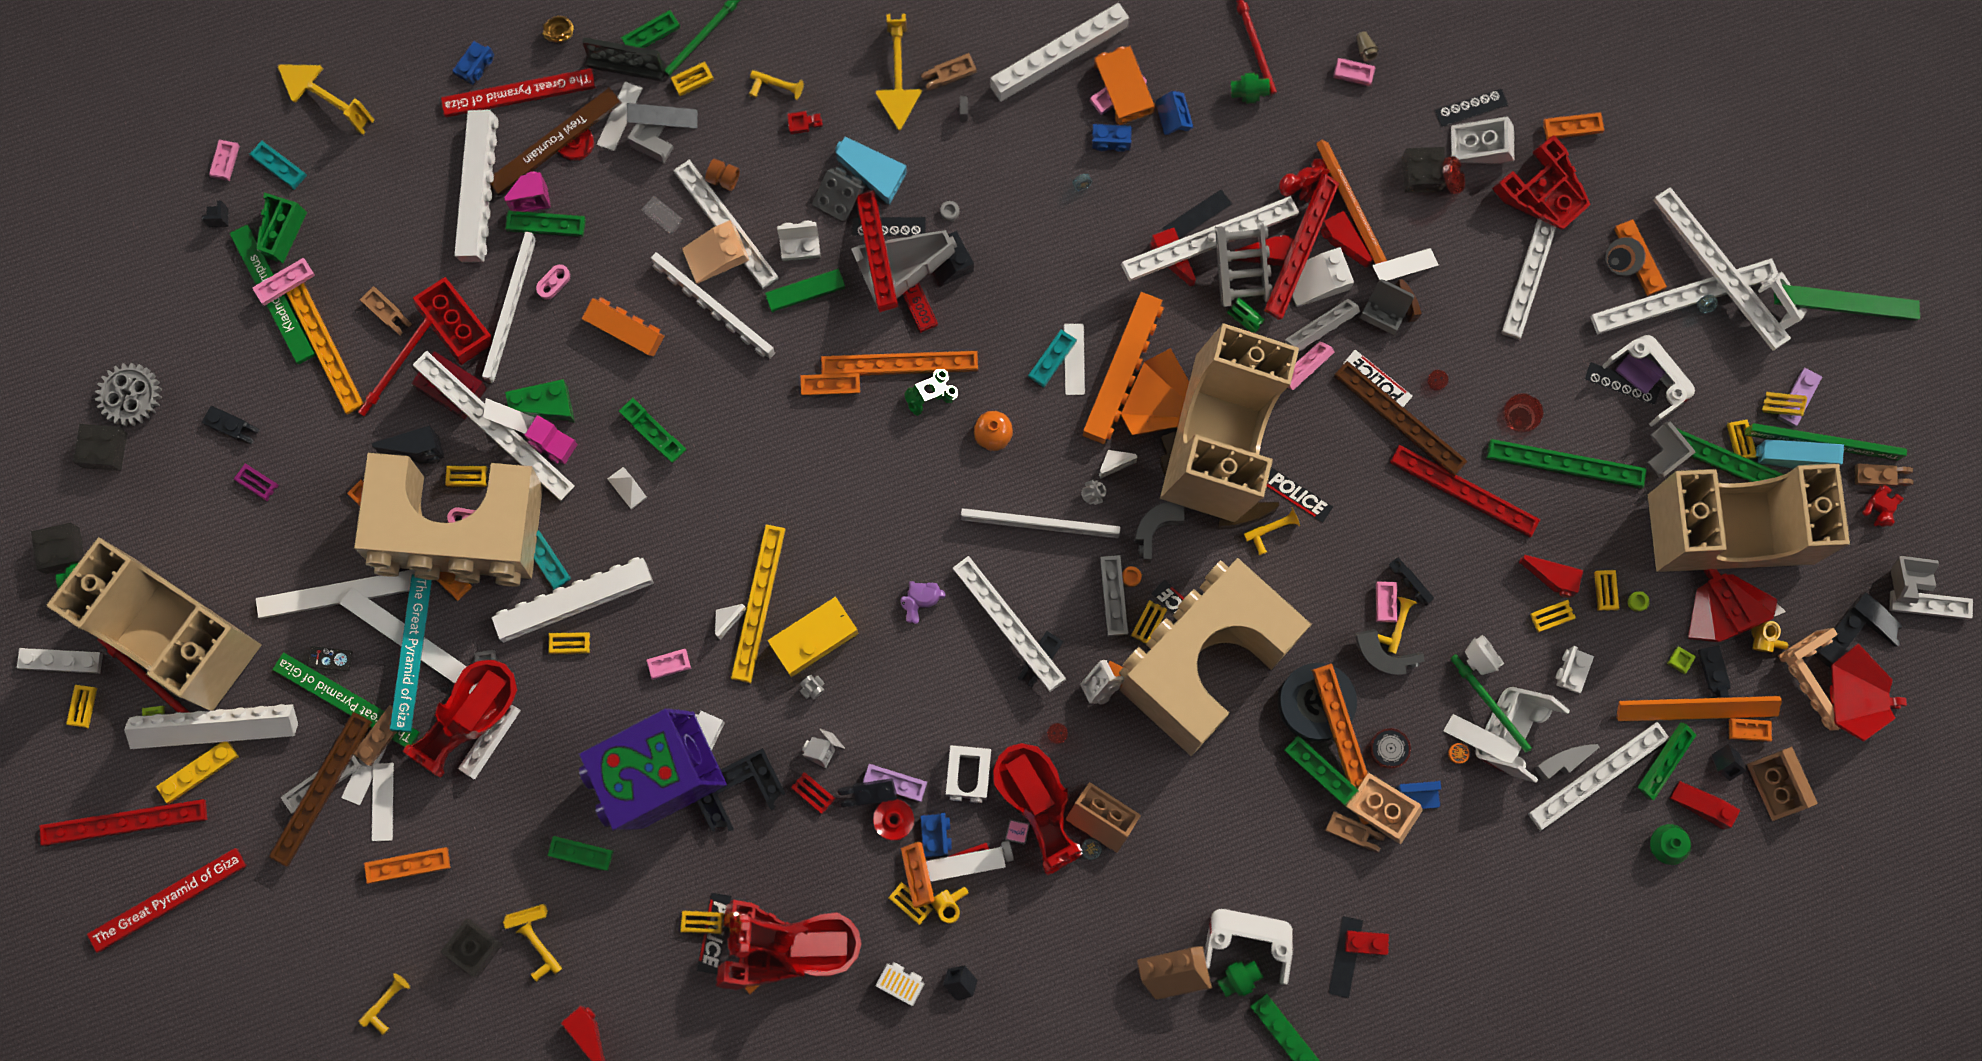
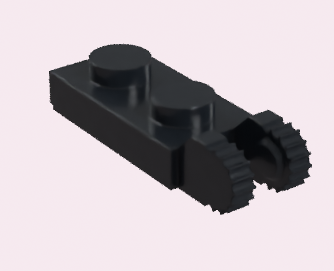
M212 405L202 420L204 425L249 444H252L254 440L242 434L245 428L253 433L258 434L259 432L257 427Z
M1046 631L1038 644L1052 660L1064 641ZM1027 662L1018 676L1020 681L1026 677L1027 672L1031 669ZM1036 674L1029 681L1028 686L1031 688L1038 680Z
M892 778L857 783L838 790L839 796L852 793L855 795V798L842 800L840 802L841 807H852L856 804L859 806L897 799L895 784Z

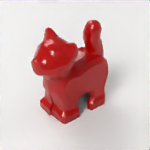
M1886 485L1880 486L1875 491V494L1869 498L1865 510L1862 511L1864 516L1869 515L1872 509L1880 512L1874 526L1891 527L1895 522L1893 514L1896 511L1897 505L1904 499L1899 494H1895L1890 499L1887 494L1892 489Z

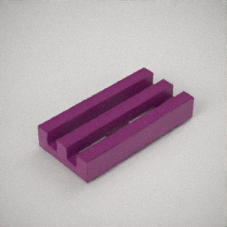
M246 463L234 478L236 482L266 501L270 499V495H273L274 489H277L279 486ZM249 470L271 486L269 488L246 474L245 471ZM241 476L265 490L266 493H261L241 480Z

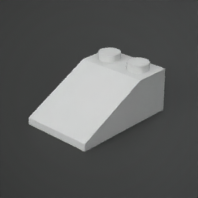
M1509 117L1451 126L1452 162L1498 164L1514 161V126Z
M1341 247L1321 253L1307 260L1292 295L1296 307L1351 290L1354 281Z

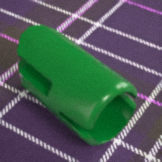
M1239 297L1236 303L1231 306L1233 310L1229 309L1227 311L1230 316L1252 333H1255L1260 328L1259 325L1265 321L1260 314Z

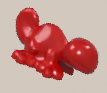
M1320 158L1314 159L1311 164L1312 167L1300 170L1297 176L1292 173L1286 174L1279 182L1281 194L1288 197L1302 188L1299 198L1302 201L1308 202L1313 196L1321 175L1330 172L1324 160Z

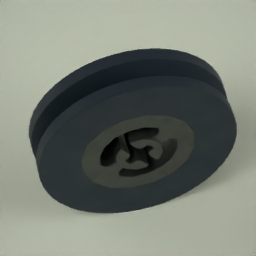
M1324 663L1306 664L1296 669L1284 681L1278 695V710L1283 723L1293 734L1308 741L1318 742L1333 738L1323 704L1321 703L1319 706L1318 704H1312L1308 707L1316 715L1311 714L1304 705L1306 692L1310 693L1307 704L1312 703L1315 699L1317 701L1321 700L1312 669L1327 665ZM1333 666L1350 721L1352 722L1357 709L1356 691L1350 679L1341 670Z

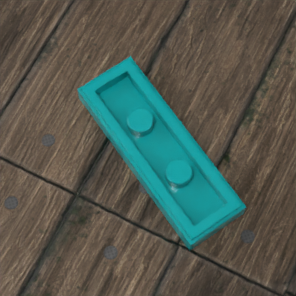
M262 140L249 154L254 160L294 190L307 176L302 170Z
M1061 329L1029 373L1028 378L1045 388L1076 344L1077 339Z
M538 530L534 560L555 590L570 581L571 577Z

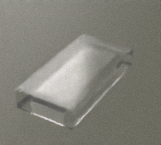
M655 196L641 209L646 216L670 235L683 223V219Z

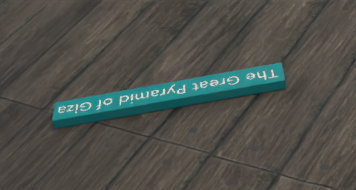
M415 574L411 575L390 731L407 733L412 731L432 580L417 578L414 576Z

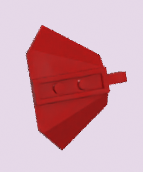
M1717 569L1704 570L1705 575L1711 580L1696 590L1688 639L1721 642L1770 621L1775 615L1777 599L1733 574L1727 575L1725 573L1720 575Z
M1859 643L1831 665L1832 685H1830V702L1834 706L1835 724L1861 741H1865L1896 719L1890 708L1901 709V706H1907L1906 698L1889 697L1893 679Z

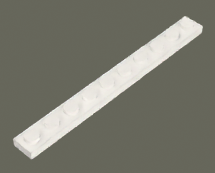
M1671 187L1657 195L1653 201L1769 347L1774 351L1788 342L1791 337L1783 330L1779 322Z
M1290 196L1123 261L1121 266L1130 282L1216 248L1215 227L1223 226L1225 231L1228 232L1258 229L1257 222H1262L1264 226L1270 227L1297 216L1299 211Z
M1772 259L1737 269L1750 287L1761 284L1765 281L1764 278L1774 272L1776 275L1778 274ZM1711 277L1592 314L1590 318L1596 333L1601 334L1697 304L1701 299L1703 301L1704 297L1707 298L1709 296V299L1725 295L1727 292L1715 277Z
M428 351L413 364L415 369L522 466H532L541 484L560 501L575 487L512 428L483 418L485 404Z

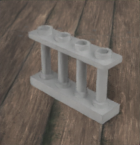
M1257 222L1258 229L1237 232L1225 231L1223 226L1215 227L1221 304L1224 307L1231 306V301L1238 297L1263 295V300L1266 302L1270 298L1272 285L1269 284L1268 277H1271V267L1267 265L1270 251L1269 246H1266L1265 238H1268V228L1262 222ZM1258 237L1259 249L1234 252L1227 250L1226 243L1229 240ZM1260 256L1261 268L1238 271L1228 269V262H1231L1233 259ZM1261 276L1262 287L1230 289V281L1233 279Z

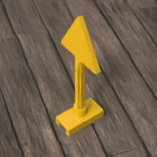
M886 14L888 32H891V37H893L895 89L878 90L876 95L897 129L901 130L917 102L921 90L902 89L901 37L903 32H907L906 14H902L901 20H891L890 14Z
M320 65L278 66L290 98L294 103L308 89L343 111L345 117L362 135L365 133L363 130L364 125L368 121L371 123L375 121L357 99H354L350 105H347L312 83L323 70Z

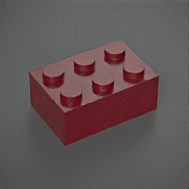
M435 351L432 353V356L479 399L487 390L482 381ZM420 372L411 383L418 391L464 420L467 418L463 411Z

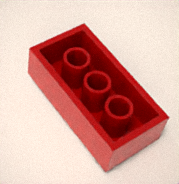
M446 277L413 297L416 309L424 319L428 317L433 321L430 327L460 365L492 345L493 341L490 333Z

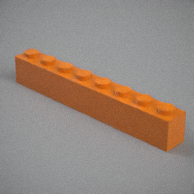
M1143 292L1140 293L1083 430L1084 437L1105 444L1106 439H1111L1114 429L1111 428L1113 422H1118L1121 411H1119L1120 405H1125L1129 395L1126 393L1128 386L1132 388L1135 381L1134 371L1135 369L1139 370L1143 359L1140 356L1142 352L1146 353L1150 342L1147 339L1149 335L1153 336L1157 325L1154 322L1163 313L1164 307H1161L1163 300Z

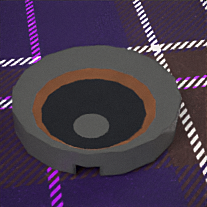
M1623 237L1610 244L1606 251L1605 259L1607 266L1613 273L1619 276H1630L1641 270L1645 263L1646 253L1639 241Z

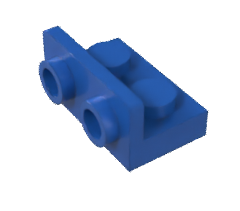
M473 41L453 69V73L473 85L476 80L481 78L485 67L493 61L494 53L489 46L485 48Z
M1093 124L1092 149H1097L1098 151L1115 149L1118 152L1130 150L1131 126Z
M945 813L921 816L925 857L948 856V851L952 850L951 838H947L946 831L950 830V817L945 818Z

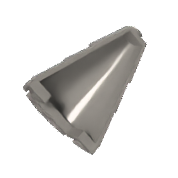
M946 230L885 241L896 297L898 298L910 287L916 285L927 274H931L955 253L956 242L953 236H948ZM859 245L851 250L877 306L866 246Z

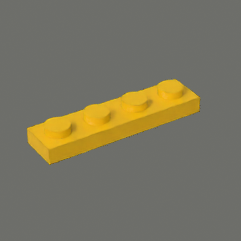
M229 741L221 742L157 785L156 788L165 802L170 804L239 756Z

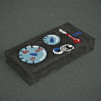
M311 646L308 666L312 668L350 671L353 651Z

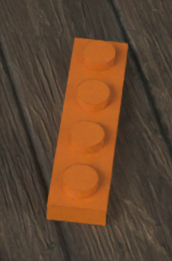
M1634 220L1617 225L1614 230L1619 239L1623 237L1633 238L1644 247L1646 253L1645 263L1641 270L1636 272V275L1646 295L1649 296L1664 290L1667 286Z
M447 847L364 863L368 884L451 868Z

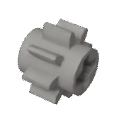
M1098 480L1085 482L1086 487L1082 488L1081 492L1084 501L1089 502L1090 505L1102 503V498L1106 495L1105 486L1098 482Z
M809 675L800 683L802 687L800 692L806 699L811 697L814 700L824 692L822 687L824 682L818 675L815 678Z

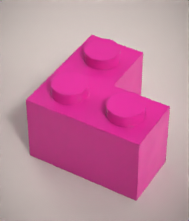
M538 415L525 433L529 445L539 454H542V452L548 454V458L557 464L559 461L566 464L577 447L574 439L558 431L554 424Z

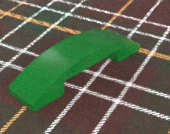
M634 398L619 410L620 414L672 464L687 450L652 418Z

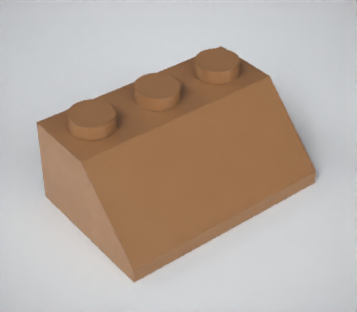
M1792 747L1747 764L1772 821L1818 804Z
M1089 782L1065 820L1118 853L1141 815Z
M1203 946L1137 960L1141 981L1155 999L1211 988Z

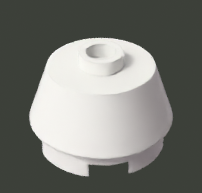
M1483 635L1477 639L1474 638L1465 650L1469 658L1466 660L1473 670L1477 669L1481 675L1499 671L1498 668L1504 664L1491 643Z

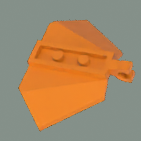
M1171 348L1143 363L1121 412L1122 419L1132 436L1178 427L1189 380Z

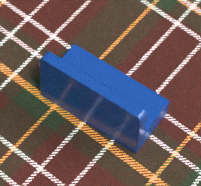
M1171 91L1156 100L1165 135H1169L1178 129L1189 131L1194 128L1184 93Z
M1440 781L1400 784L1396 787L1399 792L1421 804L1422 809L1440 807L1438 793L1441 790Z

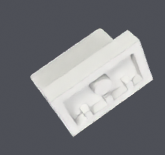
M802 221L801 224L783 223L781 226H777L782 261L821 257L816 222Z

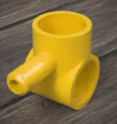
M1767 621L1751 630L1754 637L1753 650L1773 653L1774 647L1786 650L1789 646L1787 642L1777 640L1781 634V629L1774 621Z
M965 887L951 895L948 890H945L934 897L935 902L932 905L944 923L952 924L958 920L960 912L955 902L968 894ZM947 907L955 910L953 918L948 919L943 915V911Z

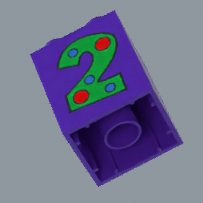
M665 708L579 754L584 764L579 768L580 777L588 789L595 788L601 802L596 805L598 818L604 826H611L613 830L644 829L727 785L700 724L692 711Z

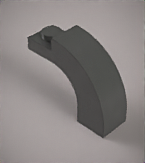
M1172 502L1162 503L1152 508L1143 517L1135 536V543L1143 544L1139 545V557H1142V563H1150L1152 560V536L1157 529L1166 525H1183L1184 506Z
M1375 629L1354 633L1361 655L1369 664L1383 672L1396 675L1407 674L1406 665H1408V668L1420 666V662H1425L1424 655L1421 652L1398 657L1387 655L1380 646L1378 633Z

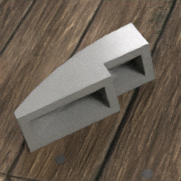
M1598 744L1574 747L1548 758L1533 769L1544 781L1552 777L1559 770L1565 775L1570 773L1600 747Z

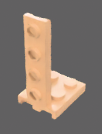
M1834 628L1817 630L1778 655L1781 662L1788 664L1790 673L1797 678L1800 683V689L1808 695L1811 700V706L1815 711H1818L1822 717L1823 725L1829 730L1841 729L1834 721V707L1802 657H1810L1817 652L1816 648L1819 646L1825 647L1832 643V638L1838 635Z

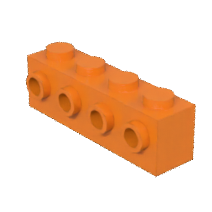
M600 297L599 300L591 299L582 317L583 320L650 356H655L664 338V335L659 333L661 329L651 324L649 327L644 325V320L635 315L632 318L626 315V310L618 306L616 309L609 306L611 302Z

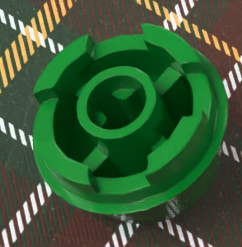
M1665 824L1653 832L1650 848L1660 862L1676 865L1682 863L1689 856L1691 841L1686 831L1674 824Z

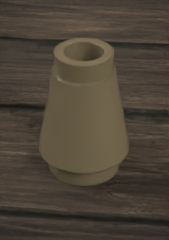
M1367 32L1359 33L1356 38L1360 57L1364 61L1375 59L1378 56V48Z

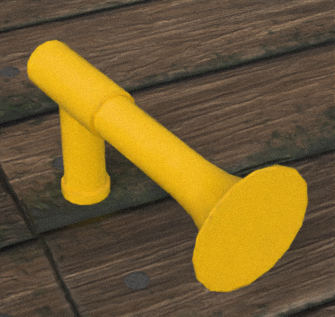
M754 70L750 74V78L754 79L755 82L749 95L754 98L757 97L762 82L791 91L795 95L796 100L802 93V80L799 83H789Z
M1292 508L1286 517L1244 533L1246 541L1253 539L1259 552L1258 554L1262 555L1267 553V550H1265L1260 536L1288 524H1297L1300 527V523Z
M1397 597L1400 600L1401 608L1392 637L1389 638L1378 634L1379 642L1389 645L1388 652L1393 654L1397 653L1407 613L1411 606L1417 604L1415 601L1402 597Z
M528 922L516 932L526 936L546 962V964L531 974L535 981H538L549 970L556 974L562 969L533 932L531 922Z
M395 973L393 974L394 982L392 986L359 1020V1023L364 1027L371 1023L382 1035L389 1030V1027H386L376 1015L399 990L410 988L409 984Z

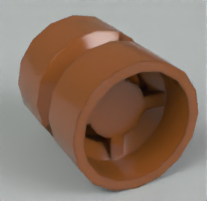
M712 159L706 172L705 181L713 185L720 184L721 188L732 191L737 184L740 168L730 164L725 166V162Z

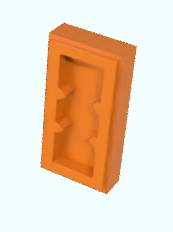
M1731 718L1729 719V739L1771 742L1772 721Z

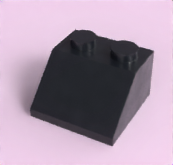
M957 231L948 234L949 237L953 236L956 242L955 253L932 272L939 288L974 271V262Z

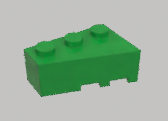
M264 192L265 204L261 212L263 219L262 226L259 227L257 250L268 259L284 263L307 211L296 202Z
M564 379L505 392L508 407L535 418L538 415L543 419L575 423L569 390Z

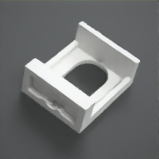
M1774 272L1764 278L1765 281L1761 283L1762 286L1758 290L1759 293L1771 287L1788 312L1779 323L1783 330L1801 321L1807 309L1795 307L1782 286V284L1790 285L1783 272L1777 275Z
M950 746L946 796L950 797V800L962 801V798H969L970 802L982 803V800L987 799L991 749ZM960 757L980 759L978 784L976 789L970 793L962 792L957 784Z

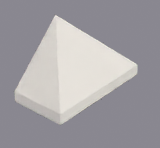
M1108 450L1100 469V478L1136 463V454Z
M624 467L608 478L609 482L631 510L647 498Z
M743 604L716 610L715 634L718 639L721 640L746 612V607Z

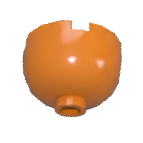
M999 411L983 413L976 420L974 426V437L977 443L989 451H998L1005 448L1013 435V428L1009 418Z

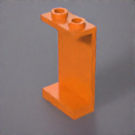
M1131 46L1119 47L1113 52L1099 54L1094 59V68L1099 69L1116 112L1115 120L1117 125L1153 114L1155 105Z

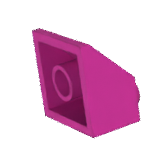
M528 172L526 175L520 176L505 196V202L510 211L531 212L551 208L547 185L540 172Z

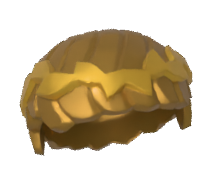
M554 16L543 24L544 37L550 42H564L569 40L573 34V25L567 17Z

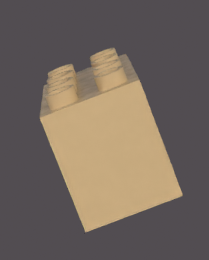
M1224 323L1196 354L1160 499L1236 522L1264 497L1273 459L1259 455L1261 442L1276 401L1291 385L1299 351L1298 347Z
M368 453L355 549L366 560V565L375 567V574L397 577L399 576V569L403 568L415 570L414 576L417 578L438 580L440 572H451L456 574V581L464 583H479L480 575H489L496 577V584L511 587L520 586L521 578L532 579L537 540L536 534L543 486L532 466L491 463L488 489L480 507L463 520L453 523H438L428 520L422 515L421 497L424 476L409 456Z
M1839 464L1801 465L1779 477L1733 484L1718 483L1717 469L1675 471L1648 494L1656 572L1815 565L1850 544Z
M99 537L47 604L49 608L80 629L100 638L149 670L147 675L179 697L210 711L216 708L262 645L135 558Z
M1239 558L1229 567L1220 561L1205 577L1206 580L1200 586V589L1205 593L1201 596L1193 589L1179 604V609L1173 615L1178 622L1174 625L1166 618L1150 635V640L1146 643L1151 650L1146 654L1140 647L1137 648L1124 662V667L1119 672L1125 679L1120 691L1190 756L1199 749L1229 714L1226 709L1207 693L1201 684L1197 671L1198 654L1214 644L1233 643L1251 651L1272 670L1311 626V623Z

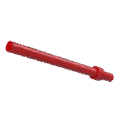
M1236 0V8L1244 21L1264 79L1269 78L1270 95H1273L1277 91L1248 13L1250 11L1248 4L1244 0Z
M426 317L375 389L366 396L365 403L358 411L359 414L365 416L372 405H376L382 391L433 321L430 318Z
M100 638L97 639L113 658L119 659L174 710L181 713H190L127 655Z

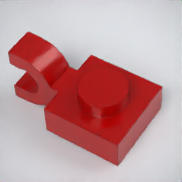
M806 111L788 114L790 134L810 132L809 126L823 127L820 114L808 116Z

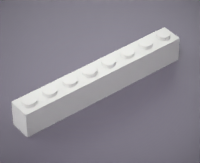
M1117 3L992 76V90L1000 102L1126 29L1129 22L1128 15L1122 6Z
M490 110L468 111L455 246V257L462 263L484 262V257L487 254L486 237L489 234L487 226L488 219L490 218L489 201L492 199L490 182H493L494 179L492 168L495 163L494 146L497 144L495 134L496 128H498V119Z
M639 557L633 558L626 565H615L609 568L610 571L603 574L602 572L595 573L590 576V579L585 581L582 579L572 583V586L565 589L564 587H559L547 596L542 594L536 596L534 601L529 603H518L514 609L498 611L496 616L492 617L499 639L503 643L654 584L645 560L643 558L639 559Z
M280 704L277 706H258L254 708L129 717L124 731L130 749L290 737L295 735L298 722L293 704Z

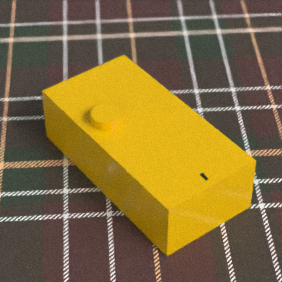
M834 597L770 638L768 642L790 677H793L858 635V630L837 598Z

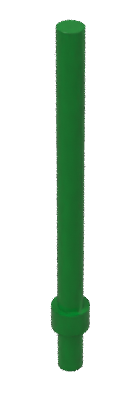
M727 0L723 4L724 7L668 65L664 72L670 76L729 12L732 13L740 0Z
M1457 654L1453 655L1450 660L1458 668V673L1463 679H1467L1524 752H1529L1532 747L1475 678L1471 668L1465 665Z

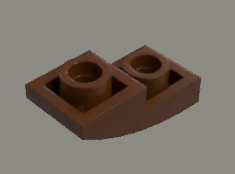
M1403 279L1399 280L1395 284V286L1404 289L1414 295L1411 288ZM1415 295L1405 314L1408 317V322H1416L1422 315Z

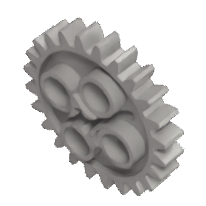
M122 363V369L114 366L115 372L112 373L108 370L109 376L101 377L104 383L97 384L101 387V390L95 391V393L100 395V397L95 399V401L100 403L97 408L103 410L101 414L105 417L107 416V419L111 422L114 420V423L117 425L122 423V425L127 427L128 423L135 426L136 420L142 424L143 417L145 416L147 419H150L148 413H156L153 407L160 406L156 402L157 399H162L157 394L162 391L157 386L160 382L155 379V374L150 373L148 368L143 369V366L140 364L136 367L133 363H130L128 368L127 365ZM126 379V383L120 386L121 382ZM145 385L144 390L141 391V392H138V391H139V388H140L141 386ZM119 397L118 402L113 404V400ZM137 403V407L131 410V406Z

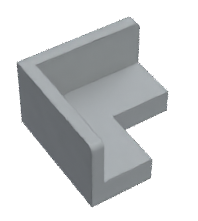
M636 123L628 136L632 148L662 163H665L673 150V145L658 138L665 127L664 125Z
M1669 421L1650 434L1662 451L1647 463L1659 478L1665 477L1693 455L1695 450Z
M1899 556L1891 569L1896 601L1917 604L1920 599L1918 589L1934 591L1936 587L1934 573L1939 566L1938 560Z

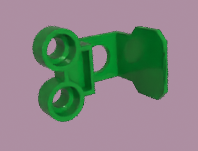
M937 369L930 379L915 384L913 388L909 387L904 393L908 407L914 415L919 416L922 413V405L927 400L936 397L937 400L942 399L946 403H952L957 398L958 391L956 387L945 384L948 381V373L944 369ZM929 384L933 394L926 393L924 386Z

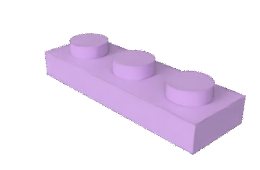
M1807 368L1802 369L1790 392L1793 395L1807 397L1805 410L1822 376ZM1782 407L1785 409L1800 410V408L1798 407ZM1779 414L1777 419L1795 428L1802 416Z
M872 764L868 765L863 783L892 778L897 795L919 802L922 801L927 786L926 781Z

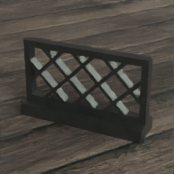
M583 37L582 44L588 57V68L662 81L666 62L661 60L659 51Z

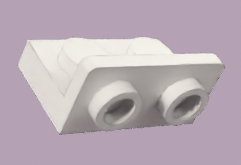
M1573 646L1569 650L1566 649L1562 660L1565 662L1563 668H1559L1556 674V679H1558L1556 686L1580 694L1594 656L1577 650L1578 647Z
M1100 660L1080 685L1090 704H1104L1120 688L1125 679L1123 676H1114L1107 660Z

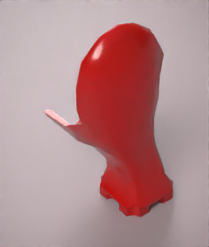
M480 660L464 668L455 682L452 694L446 704L438 702L436 710L437 722L417 742L406 745L402 752L441 778L444 774V765L449 753L462 743L476 739L487 732L511 707L518 690L513 672L506 664L496 660ZM478 683V684L476 685V687L473 689V691H472L471 693H469V691L471 690L472 686H473L474 684Z
M1023 743L1007 747L998 756L994 765V785L1004 799L1026 817L1032 825L1042 853L1043 869L1048 876L1082 856L1080 846L1069 839L1063 830L1064 807L1068 801V790L1060 783L1058 771L1050 758L1039 747Z
M731 912L729 917V954L736 955V957H747L756 951H764L780 960L789 972H793L803 978L804 973L814 976H831L847 971L858 958L861 948L858 929L850 919L839 913L821 914L801 922L781 925L753 919L740 912Z

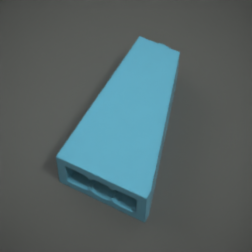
M844 137L843 141H839L835 148L837 160L856 177L862 179L863 183L869 189L874 190L875 194L886 204L890 205L907 174V166Z
M1766 439L1757 446L1756 456L1758 457L1759 464L1793 469L1801 465L1839 464L1840 466L1843 464L1844 445Z

